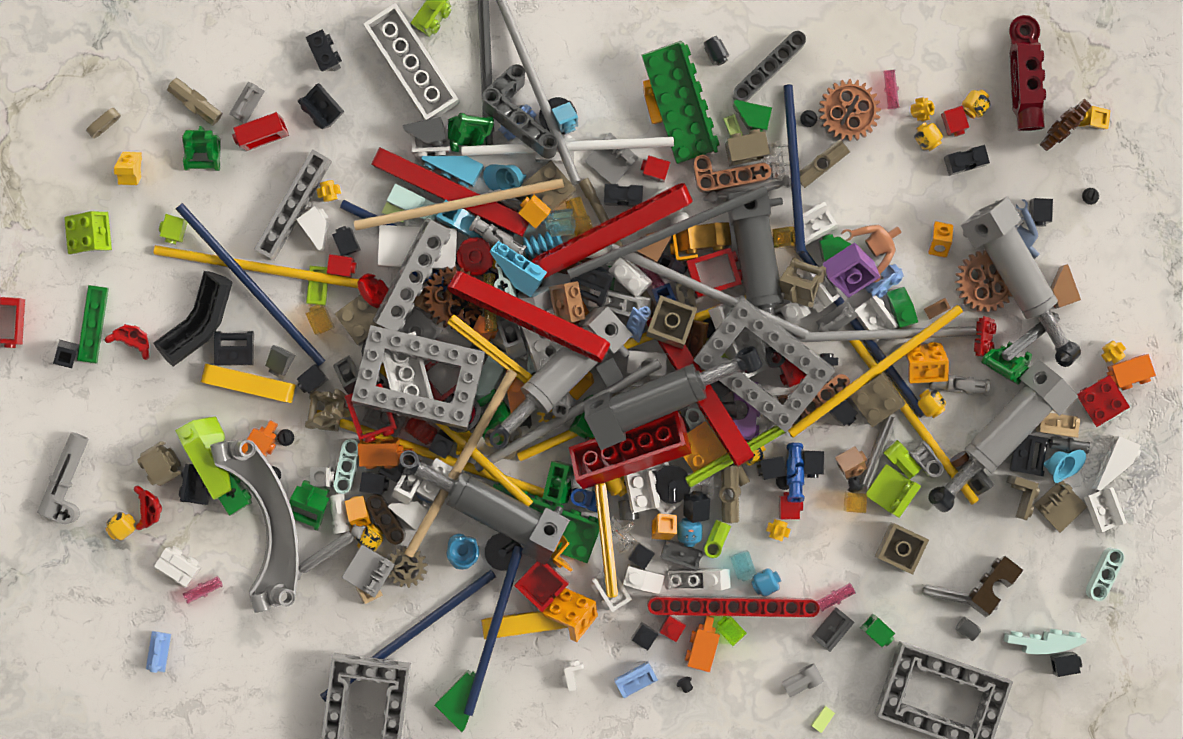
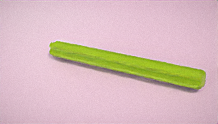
M775 425L747 441V444L753 452L786 432ZM727 453L685 478L686 482L690 487H693L734 462Z

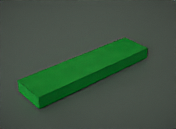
M88 285L77 361L98 363L109 288Z

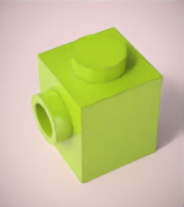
M165 214L164 222L161 221L159 225L160 236L165 238L164 242L175 245L176 241L182 243L187 221L180 217Z

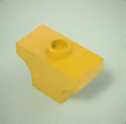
M122 152L114 166V175H117L118 185H138L141 179L142 152Z

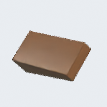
M943 298L924 310L930 320L951 309L946 298Z

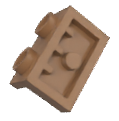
M578 281L549 287L555 316L570 323L585 319Z

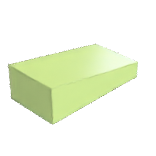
M735 114L723 118L729 135L741 133V136H743Z
M386 202L382 213L386 215L405 210Z
M825 706L811 726L822 733L835 713Z

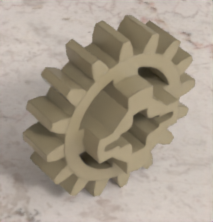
M403 546V551L397 548V554H390L393 558L390 561L393 564L401 555L402 561L399 564H395L388 578L394 577V584L399 581L400 587H403L405 583L410 588L411 583L415 586L418 585L417 579L424 580L422 574H427L428 571L424 567L428 566V563H423L426 556L420 557L421 550L414 554V557L418 560V562H414L404 553L407 546ZM406 562H408V565L414 566L408 572L405 568L399 567L405 565ZM420 569L417 576L412 579L413 571ZM396 572H400L402 575H404V579L400 578L396 574Z

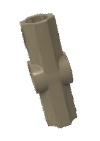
M177 77L168 85L167 91L179 99L194 114H198L212 126L220 120L223 113L210 104L195 89L192 90Z
M839 139L800 170L801 185L806 188L848 155L850 151L847 146ZM825 159L828 166L821 169L817 166V161Z
M734 463L721 470L719 497L722 502V522L725 523L739 522L741 488L739 487V466L737 467ZM727 489L733 492V497L727 494Z

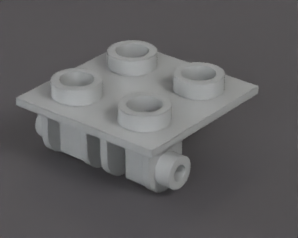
M609 133L602 140H615L617 138ZM630 149L594 150L585 162L610 184H616L639 157Z
M362 544L342 578L375 598L395 564Z

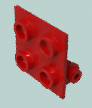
M983 316V318H979V321H977L976 331L981 333H976V335L981 336V339L975 338V341L981 342H975L974 344L975 356L983 357L991 349H995V344L992 341L993 334H996L997 325L994 323V319Z
M1110 374L1088 388L1085 387L1080 390V393L1077 394L1078 399L1096 427L1130 408Z

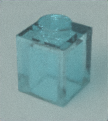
M573 209L550 211L548 218L545 219L546 229L550 230L551 237L574 235L576 224Z
M748 550L729 556L738 580L747 581L753 578V574H756Z

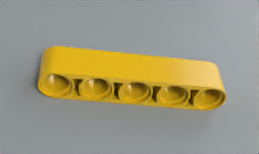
M206 363L201 378L202 383L287 403H292L296 384Z
M541 611L503 616L497 638L568 627L545 617ZM493 617L481 620L484 639L487 638Z

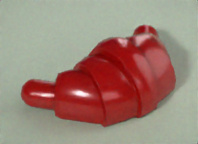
M124 324V326L112 331V334L105 337L106 343L120 341L129 347L138 349L144 360H148L150 357L148 334L138 326Z
M137 485L134 487V492L139 495L141 519L136 524V529L142 530L159 521L162 505L157 496Z

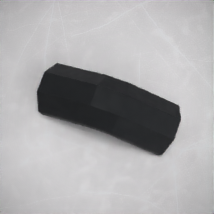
M204 271L193 310L183 322L153 343L165 360L173 367L208 342L220 326L233 283L227 277L210 271Z

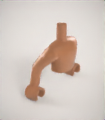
M881 225L865 226L852 231L845 229L841 232V234L846 231L850 233V237L846 241L851 240L855 236L872 233L865 240L872 254L877 257L886 253L882 262L877 267L879 275L886 269L895 254L896 248L892 239L902 233L898 226L887 232Z

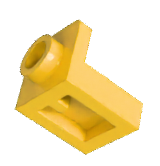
M1091 106L1083 115L1084 119L1078 126H1090L1102 130L1108 129L1110 110Z

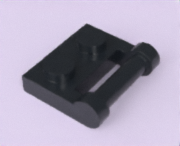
M578 261L576 266L582 264V262ZM595 268L572 278L570 283L578 281L581 285L601 292L600 296L580 289L581 298L594 302L599 307H603L614 275Z
M215 331L214 365H254V331H247V333H222L221 331ZM247 340V346H221L222 341Z
M1028 435L1013 451L1009 470L1044 477L1045 471H1043L1050 439ZM1038 442L1040 445L1036 468L1032 469L1035 443Z

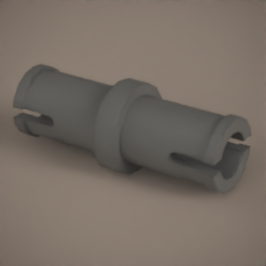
M1050 437V441H1052L1049 445L1050 449L1065 450L1067 453L1080 449L1086 454L1090 451L1087 449L1090 448V442L1077 441L1069 437L1067 439Z

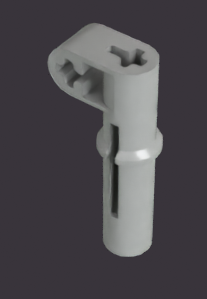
M74 432L70 433L53 475L49 476V485L37 511L40 515L61 524H69L79 518V508L63 499L68 488L72 486L71 480L89 440L87 437ZM61 505L63 506L60 511L64 512L69 510L68 514L71 515L70 517L67 518L66 513H61L57 516Z

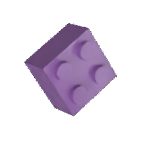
M855 242L823 263V266L826 267L828 279L848 298L880 278L875 262Z

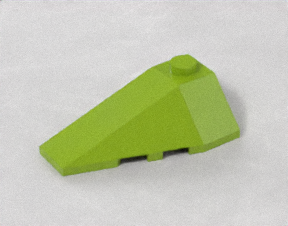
M217 417L192 420L176 429L175 431L182 446L213 500L231 491L229 472L215 466L210 445L225 440L224 431Z

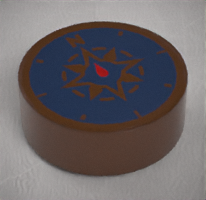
M963 451L950 459V463L956 468L966 463L970 457L966 451Z

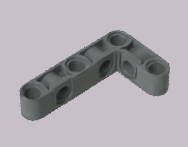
M519 64L512 65L484 90L482 94V107L498 123L546 159L553 158L557 152V138L547 129L536 123L535 119L520 107L515 106L509 101L525 85L524 67Z

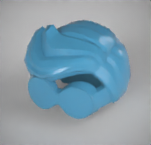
M455 534L450 537L446 554L454 568L468 569L476 563L479 557V547L476 538L465 536L464 534Z

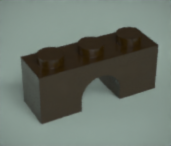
M1006 556L1000 559L997 557L990 566L992 570L989 574L986 572L979 580L981 582L978 588L974 587L968 595L970 599L967 603L984 617L989 616L1001 601L993 592V584L1000 582L1008 588L1014 584L1023 572L1022 568Z

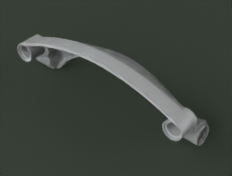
M239 439L210 445L215 466L230 472L248 487L256 498L264 517L267 537L265 556L259 574L249 590L254 612L266 611L271 606L277 607L282 605L287 607L292 605L295 601L298 581V538L294 515L278 476L253 441ZM246 443L248 451L243 453L241 448ZM286 592L287 598L285 601H282L281 595Z

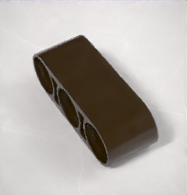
M380 494L370 496L367 499V508L387 540L393 545L402 543L406 538L405 530L393 511L388 508L389 504ZM373 498H378L381 501L379 508L372 506L371 501ZM384 514H388L391 517V522L388 525L384 524L381 520ZM394 530L401 533L399 541H395L392 538Z

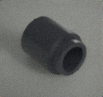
M714 36L704 42V49L713 65L717 64L720 66L728 61L729 53L721 39Z

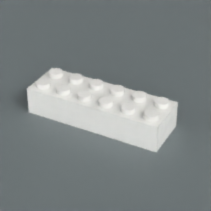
M396 3L364 23L365 28L425 120L439 117L460 103Z

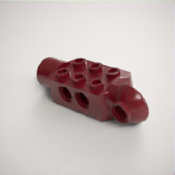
M1028 15L1016 17L1009 27L1011 38L1009 58L1012 110L1017 116L1018 131H1035L1045 128L1043 104L1044 100H1046V89H1043L1045 70L1042 69L1044 51L1041 50V43L1038 42L1041 30L1036 19ZM1020 28L1027 30V36L1020 33Z

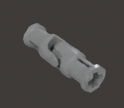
M479 216L474 219L469 228L470 231H475L483 236V239L492 245H495L497 241L501 242L503 239L502 244L507 245L518 254L522 255L527 246H522L514 241L513 237L499 230L496 226L482 221Z
M948 374V381L929 382L930 390L938 388L945 389L946 392L979 393L988 396L990 380H975L973 377L965 379L962 376ZM956 378V380H955V382H954V387H955V390H954V389H953V380Z

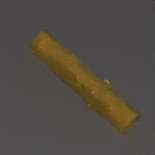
M493 273L484 274V282L494 286L496 275ZM484 309V330L486 332L497 331L496 314Z

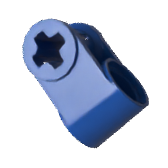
M575 488L571 491L570 499L573 504L597 512L595 491L583 490L582 488ZM578 491L584 494V499L581 502H576L573 498L574 494Z

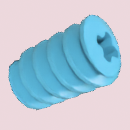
M555 229L552 232V236L546 231L545 238L540 233L537 240L533 235L530 236V241L523 237V245L527 246L525 249L527 260L528 255L534 259L536 253L540 255L544 251L546 252L563 243L561 235Z

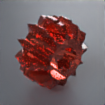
M415 418L409 419L404 428L405 432L425 445L433 442L438 433L437 429L426 421Z

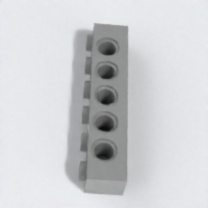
M313 149L311 150L254 248L256 251L275 261L296 225V219L303 213L332 163L329 158Z
M429 218L425 219L373 319L375 323L394 331L403 328L405 324L404 318L407 313L412 311L415 297L421 294L425 278L428 279L430 277L434 261H438L443 244L446 245L450 239V229ZM434 237L435 244L429 247L427 241L429 238ZM425 254L426 261L423 264H419V256ZM416 271V280L410 281L409 275ZM403 289H408L407 297L401 298L400 292ZM394 306H399V313L397 315L391 314Z

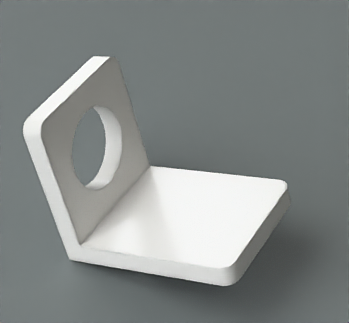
M332 467L310 468V485L333 486L335 471H332ZM316 472H324L325 480L323 482L315 480L314 475Z

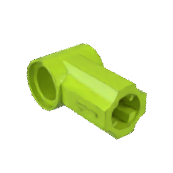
M896 440L883 454L908 479H911L922 468L908 454V450Z
M715 520L709 537L703 546V551L709 558H717L721 554L722 547L731 528L730 525ZM710 544L717 546L715 554L711 555L708 553L707 548Z

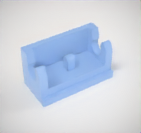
M647 661L615 678L614 681L623 698H626L658 681L650 663Z

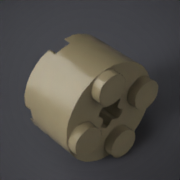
M163 441L142 452L140 458L137 459L139 466L145 469L148 474L147 479L151 485L157 484L162 486L182 473V470L179 471L178 469L181 466L178 457L171 448L167 449L163 446L166 444Z

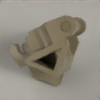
M792 258L790 266L787 267L779 280L781 290L785 293L784 299L791 301V303H798L810 308L813 307L818 287L825 279L826 267H817L801 262L798 258ZM797 268L816 275L813 280L801 278V275L797 274Z
M334 389V393L329 391L322 393L315 391L309 396L311 402L308 421L305 422V427L308 429L318 428L319 430L339 432L340 419H343V417L349 418L351 415L349 408L345 406L344 396L346 394L339 389ZM318 401L325 403V410L317 413Z

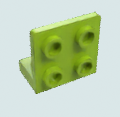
M426 0L410 24L428 37L432 34L435 35L440 29L441 25L439 23L443 18L446 19L452 11L450 9V1Z
M89 211L64 217L68 254L112 250L108 212Z
M886 464L865 493V496L895 517L900 518L921 486Z

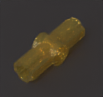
M580 196L565 201L572 220L571 225L575 236L593 228Z

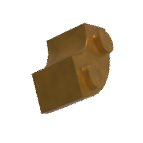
M729 222L695 225L676 234L678 252L686 251V254L698 253L697 250L713 248V251H720L724 249V246L732 245Z

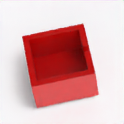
M536 561L514 586L543 612L553 602L555 598L552 596L553 593L557 597L569 585V582L548 562L544 565Z

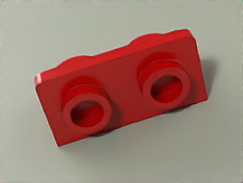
M773 353V363H779L780 356L777 353ZM785 359V362L779 367L782 373L779 375L784 386L787 385L788 388L799 384L801 378L804 379L807 375L788 359Z

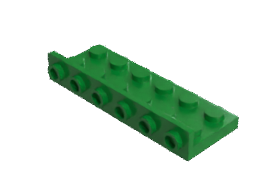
M682 41L641 54L667 137H673L674 147H671L677 164L710 152L717 153V146H720L717 135L713 136L711 130L714 128L713 121L706 114V110H708L706 100H702L700 92H703L699 81H696L694 74H697L695 65L690 63L688 57L691 55L688 44L685 45Z
M494 483L493 487L516 499L500 483ZM537 495L534 498L528 496L533 500L529 507L540 513H543L545 508L555 511L557 506L564 507V505L555 502L552 505L546 503L545 499ZM572 508L570 511L563 509L561 516L570 520L563 533L569 545L561 554L588 563L599 534L598 518L591 515L588 518L581 516L582 512ZM562 542L557 546L556 550L560 549Z

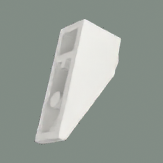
M590 289V293L600 296L601 292ZM609 290L604 306H608L614 313L630 316L633 307L637 310L644 306L650 308L652 299L643 296L635 297L633 294ZM588 301V306L599 307L596 303Z
M1114 436L1092 489L1101 491L1132 465L1134 460L1136 461L1140 456L1141 451L1139 448L1141 445L1123 437Z

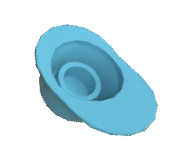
M491 164L485 168L483 178L489 189L507 190L521 187L526 174H522L521 170L515 165Z
M1080 449L1071 453L1057 451L1044 462V467L1053 476V481L1059 483L1073 476L1083 467L1086 453Z

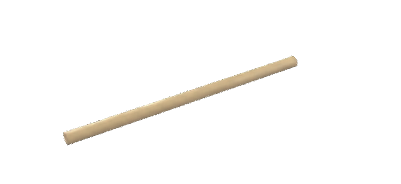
M560 178L354 221L355 230H361L564 188L563 179Z
M510 369L507 371L448 475L454 481L461 474L517 375L516 372ZM440 489L404 552L407 556L413 558L449 494L446 490Z

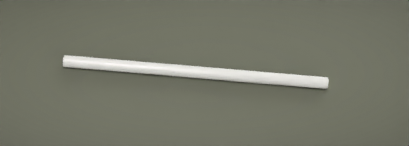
M673 137L565 142L568 151L674 147ZM526 144L461 146L462 156L537 153Z

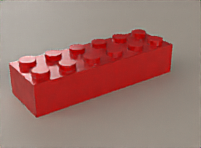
M678 411L627 431L626 440L603 450L600 449L595 438L569 447L575 480L583 490L593 487L598 483H605L692 454L684 420Z

